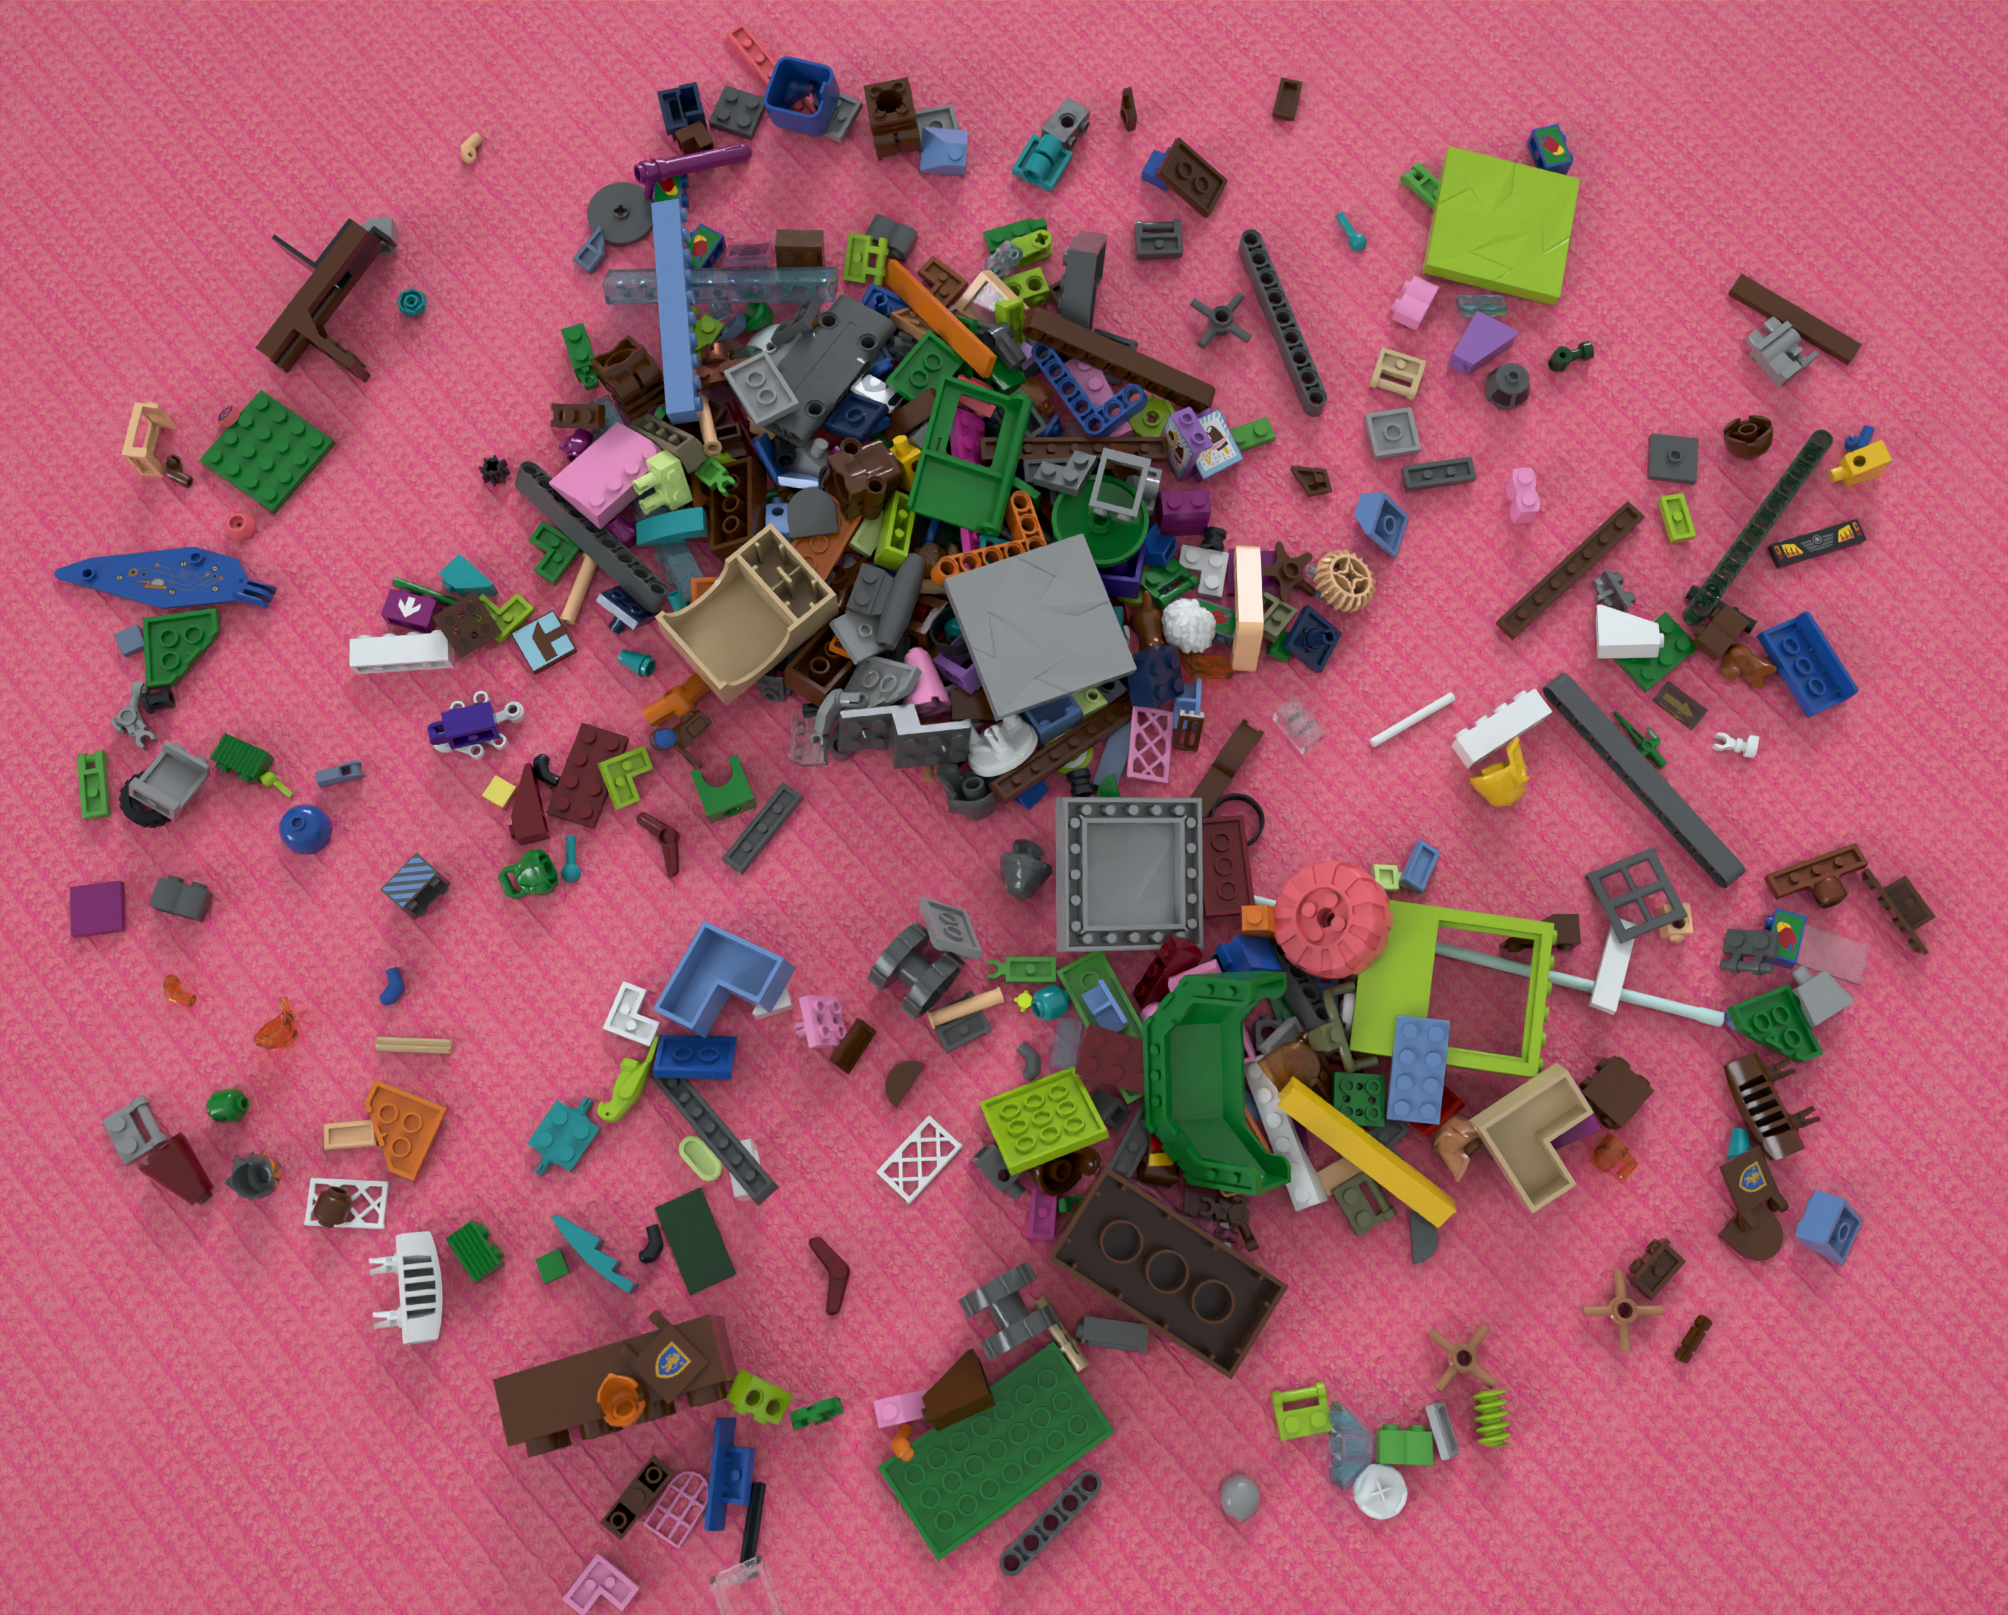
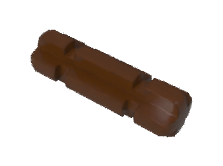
M1704 1315L1697 1316L1694 1321L1695 1326H1691L1681 1342L1682 1347H1678L1674 1354L1675 1358L1680 1362L1689 1363L1691 1360L1692 1352L1697 1350L1706 1335L1704 1332L1708 1331L1712 1326V1321Z

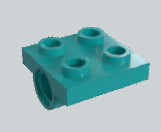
M1033 134L1014 164L1012 174L1052 193L1070 163L1073 153L1064 149L1062 142L1054 135L1045 134L1041 138Z

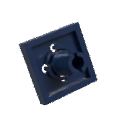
M620 585L601 592L596 599V602L615 615L609 624V628L617 634L623 633L626 625L633 630L656 620L655 616L660 613V611L655 613L644 609Z
M1307 605L1303 606L1282 646L1312 671L1321 673L1342 632L1311 606Z

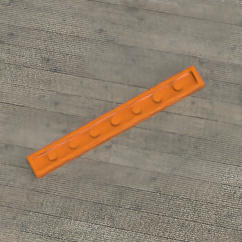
M889 259L886 267V277L883 276V281L983 378H989L997 356L896 259Z

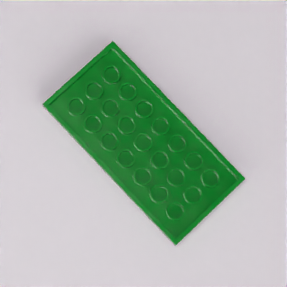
M1054 1341L990 1386L996 1403L995 1406L938 1432L934 1427L910 1444V1448L914 1450V1456L910 1461L904 1462L902 1458L894 1455L878 1466L881 1474L937 1561L941 1560L1115 1433Z

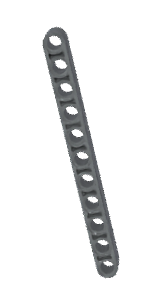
M1562 672L1543 687L1544 695L1717 885L1722 888H1728L1745 873V868L1737 857L1569 675Z

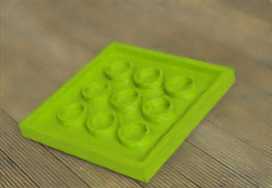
M1074 1066L979 1102L1010 1176L1109 1138L1108 1131L1080 1076L1075 1074L1076 1069Z

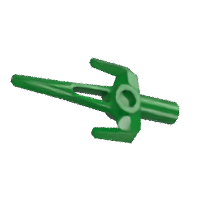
M1617 711L1613 713L1639 746L1638 751L1644 757L1648 755L1660 769L1668 763L1655 749L1660 744L1661 739L1650 727L1647 728V731L1653 739L1648 740Z

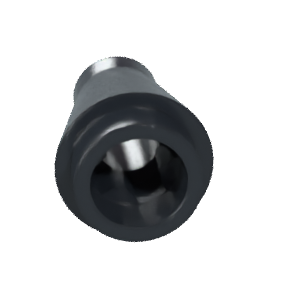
M775 435L773 438V461L780 468L791 467L795 462L796 453L788 441Z

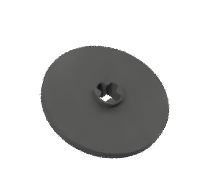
M627 182L607 185L592 197L588 205L587 218L590 228L594 233L598 226L604 230L605 242L609 244L628 245L644 238L653 227L651 203H654L652 198L646 199L644 197V189L638 185ZM620 211H625V213H623V216L620 217Z

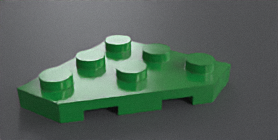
M216 608L142 618L146 687L150 690L172 687L179 682L221 634L220 615Z
M1790 984L1726 1008L1737 1032L1789 1058L1797 1064L1823 1054Z

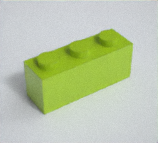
M897 490L884 506L874 558L875 564L893 571H897L908 556L915 513L907 508L909 495Z

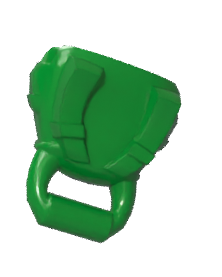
M531 849L525 852L517 863L504 867L498 876L505 895L513 899L524 897L527 894L548 895L559 884L554 864L549 855L541 849ZM507 873L514 874L515 880L521 888L518 892L515 893Z

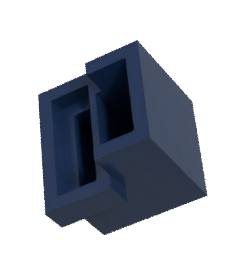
M697 82L657 92L667 135H672L673 141H677L675 131L701 120L708 132Z

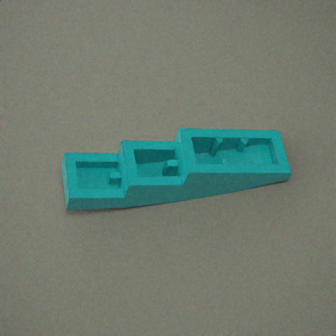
M554 1214L552 1217L553 1221L580 1256L607 1280L627 1293L633 1294L638 1284L616 1272L621 1262L599 1250L604 1240L562 1216Z

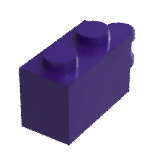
M490 701L478 702L468 707L450 709L447 712L441 713L442 721L431 723L427 726L430 743L432 745L448 743L451 750L500 738L496 714Z

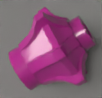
M576 429L572 436H566V441L559 444V449L564 451L567 455V460L572 462L592 445L593 436L585 429Z
M617 514L604 526L628 549L636 543V521H628Z

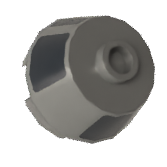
M1507 363L1495 368L1488 374L1485 380L1486 397L1488 401L1491 399L1494 404L1500 406L1499 409L1510 410L1517 408L1530 395L1529 375L1523 366L1516 363Z

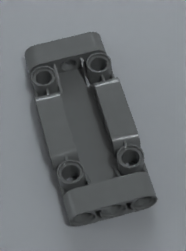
M840 295L828 311H824L819 315L817 325L799 338L777 366L799 401L800 408L763 428L793 445L803 448L815 434L816 430L824 428L823 424L827 421L826 417L830 412H834L848 392H852L850 389L864 373H868L871 363L877 361L879 350L896 331L895 324L886 316L847 295Z

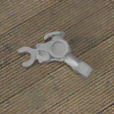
M133 681L131 686L132 697L129 705H125L119 711L118 717L112 718L111 722L116 731L122 734L126 733L123 729L125 727L132 739L136 737L138 747L147 750L148 748L144 744V740L147 737H150L155 742L158 741L155 734L147 731L150 728L141 718V710L138 709L142 700V694L148 692L149 689L144 683Z

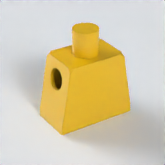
M899 435L893 439L894 446L889 450L895 455L901 468L902 482L900 487L910 493L921 450L909 444L905 435Z
M1879 440L1844 455L1835 468L1828 470V477L1832 483L1842 480L1844 486H1853L1880 477L1892 459L1883 440Z

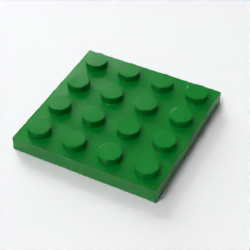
M260 390L240 413L238 420L222 433L199 461L267 510L276 514L336 443L332 438Z

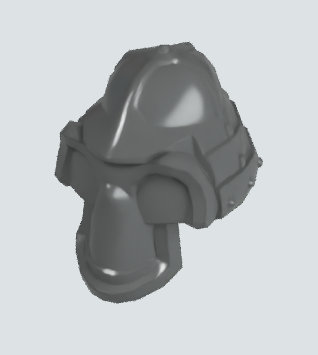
M952 763L942 764L937 768V779L948 797V813H959L971 820L978 821L987 818L995 811L998 797L989 788V785L997 779L996 776H979L973 770L959 772L957 764Z
M1018 839L1013 842V853L1004 852L1000 856V874L1005 879L1006 891L1014 896L1016 900L1031 898L1053 873V866L1040 861L1044 854L1043 849L1036 843L1025 839Z

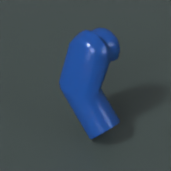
M398 967L386 971L389 985L380 994V1001L384 1005L395 1003L404 991V984Z

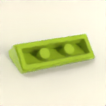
M1013 299L995 302L996 325L1006 322L1013 331V340L1020 346L1026 342V337L1022 332L1025 323L1024 300Z

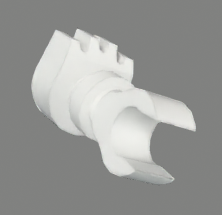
M1717 733L1714 738L1724 741V745L1713 744L1712 748L1716 751L1733 749L1736 753L1743 751L1744 757L1754 758L1756 755L1759 736L1750 735L1746 742H1743L1741 738L1735 740L1726 733Z

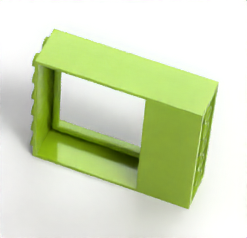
M1390 900L1388 904L1390 912L1393 913V925L1387 939L1388 945L1381 957L1378 956L1371 963L1369 969L1358 975L1353 974L1356 990L1352 1025L1347 1040L1350 1053L1369 1056L1377 1055V1057L1392 1059L1396 1015L1427 1018L1439 926L1534 940L1521 1057L1448 1047L1446 1067L1526 1079L1534 1078L1538 1073H1541L1543 1058H1540L1541 1047L1544 1048L1546 1042V1033L1542 1032L1543 1022H1547L1549 1007L1545 1006L1546 996H1550L1552 983L1548 981L1549 971H1552L1554 967V956L1551 955L1552 945H1555L1557 941V930H1554V923Z

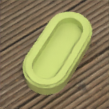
M688 1136L681 1141L679 1145L681 1157L702 1180L711 1182L721 1176L723 1171L722 1162L702 1139L697 1136Z

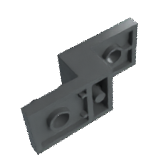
M914 704L840 711L837 746L839 752L888 747L894 769L958 763L967 760L972 727L969 720L920 725Z

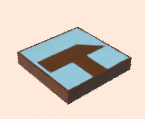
M554 610L510 633L534 675L578 652Z

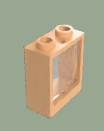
M992 270L981 271L954 307L964 317L996 325L995 302L1020 298ZM1024 303V317L1026 319L1025 314L1029 307Z

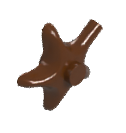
M1278 541L1275 544V563L1262 568L1261 576H1269L1277 582L1280 599L1284 602L1288 601L1292 587L1299 588L1310 597L1316 592L1315 588L1308 584L1302 576L1304 567L1313 558L1312 554L1305 553L1298 557L1290 558L1286 554L1282 542Z
M867 556L862 557L849 568L837 565L833 569L835 575L832 583L828 586L838 597L839 613L844 611L862 563L867 564Z

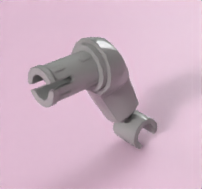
M840 688L831 691L818 709L814 730L818 733H814L811 736V742L813 744L818 743L819 738H821L820 747H826L830 742V737L827 733L832 731L840 711H843L845 707L863 708L866 704V698L860 697L865 696L864 692H845Z

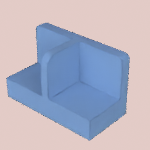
M1196 678L1195 683H1184V693L1174 698L1172 731H1176L1180 709L1185 710L1186 714H1189L1190 711H1195V715H1199L1202 678ZM1186 720L1183 722L1182 732H1186L1188 722ZM1193 721L1191 730L1193 733L1196 732L1197 722Z
M1103 979L1098 981V986L1081 995L1099 1027L1119 1033L1130 1028L1127 1019Z

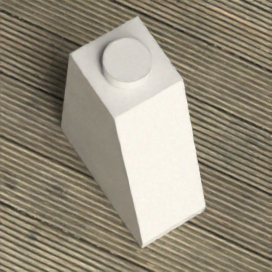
M1597 605L1595 617L1597 659L1658 657L1659 648L1664 647V633H1659L1658 623L1604 605Z

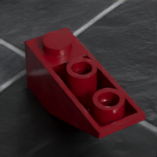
M1169 935L1133 991V995L1142 1009L1170 991L1168 987L1169 977L1198 966L1203 958V954L1194 941Z

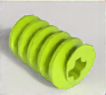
M1505 1389L1480 1390L1479 1393L1472 1396V1399L1481 1402V1404L1473 1407V1410L1482 1412V1415L1474 1418L1475 1421L1483 1424V1426L1476 1429L1477 1433L1484 1435L1483 1438L1477 1440L1478 1444L1488 1447L1512 1445L1504 1442L1505 1439L1511 1437V1433L1502 1430L1510 1425V1422L1501 1419L1509 1414L1507 1410L1500 1408V1406L1507 1404L1506 1399L1499 1397V1395L1506 1392Z

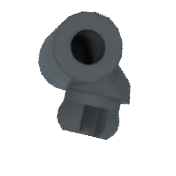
M1023 1042L1016 1050L1026 1059V1069L1023 1070V1076L1027 1080H1034L1041 1072V1058L1026 1042Z

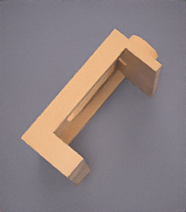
M146 401L145 403L135 402L121 455L140 475L164 478L166 468L157 460L154 453L161 428L176 429L177 426L159 404L151 401ZM143 416L148 422V429L143 448H139L135 444L141 417Z

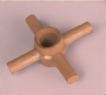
M1613 1270L1616 1297L1608 1305L1582 1306V1315L1608 1316L1614 1323L1618 1324L1620 1351H1631L1629 1324L1637 1316H1662L1663 1307L1662 1305H1636L1633 1300L1626 1296L1624 1270ZM1621 1303L1627 1309V1314L1624 1318L1618 1313V1306Z
M1484 1324L1478 1327L1466 1344L1454 1345L1435 1328H1432L1427 1336L1448 1353L1449 1367L1434 1385L1439 1392L1443 1393L1458 1372H1471L1490 1389L1497 1383L1496 1379L1477 1364L1475 1350L1490 1331ZM1461 1350L1467 1355V1363L1464 1366L1457 1362V1354Z

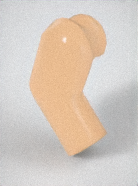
M474 132L460 147L461 157L468 164L476 161L475 148L483 142L482 137L477 132Z

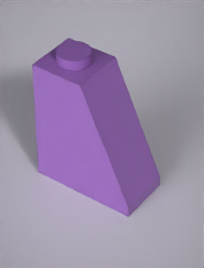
M1477 311L1447 365L1456 372L1469 375L1511 347L1519 331Z

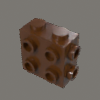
M1614 1055L1608 1059L1603 1057L1594 1066L1596 1072L1591 1077L1587 1075L1578 1085L1591 1109L1599 1117V1122L1607 1129L1615 1131L1622 1128L1654 1090L1649 1086L1650 1083L1645 1077L1639 1074L1636 1075L1630 1069V1064L1625 1059Z

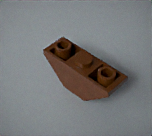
M653 1454L600 1523L618 1539L622 1540L660 1495L674 1471Z

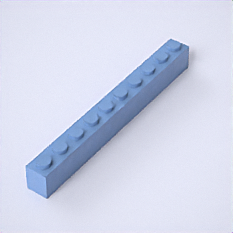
M679 199L651 203L666 414L672 425L701 421L700 411H703L702 398L698 394V390L702 389L700 376L697 375L700 361L698 354H695V347H698V338L693 326L697 325L695 312L692 311V305H695L693 290L690 289V284L694 282L692 271L689 269V263H692L690 249H687V243L690 242V234L685 222H689L686 207H682Z

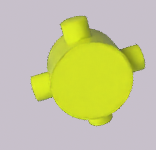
M1024 990V993L1014 997V1002H1017L1021 1012H1026V1009L1031 1007L1032 997L1028 990Z

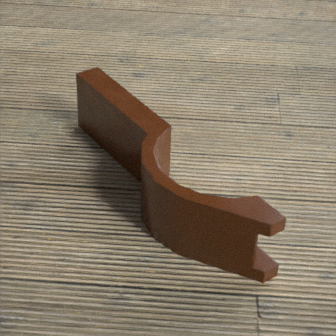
M1245 719L1231 735L1208 772L1190 796V798H1202V818H1206L1248 754L1264 734L1262 730L1258 732L1247 725L1248 721Z

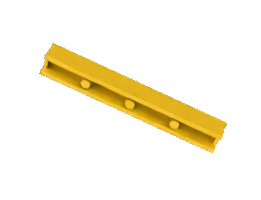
M1292 1077L1290 1082L1277 1095V1098L1281 1100L1277 1104L1280 1109L1437 1228L1452 1214L1457 1212L1454 1198L1295 1077Z

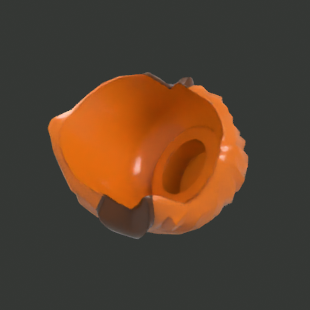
M609 1373L598 1390L596 1405L600 1416L604 1417L605 1422L609 1425L628 1428L638 1421L646 1403L641 1385H638L633 1378Z

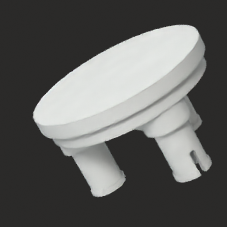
M1019 714L1002 719V722L987 728L981 734L977 733L970 719L963 720H969L972 727L968 748V762L973 772L979 776L992 777L1006 773L1022 764L1036 748L1038 742L1037 733L1031 725L1021 719Z

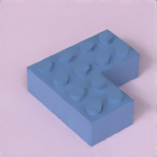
M703 921L653 1010L665 1019L706 1038L730 994L771 1013L796 968L785 958Z

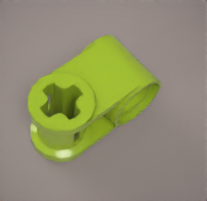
M1037 230L1028 235L1012 239L1008 244L1019 252L1018 258L1012 259L1015 267L1024 268L1050 257L1053 251L1051 234L1046 230Z

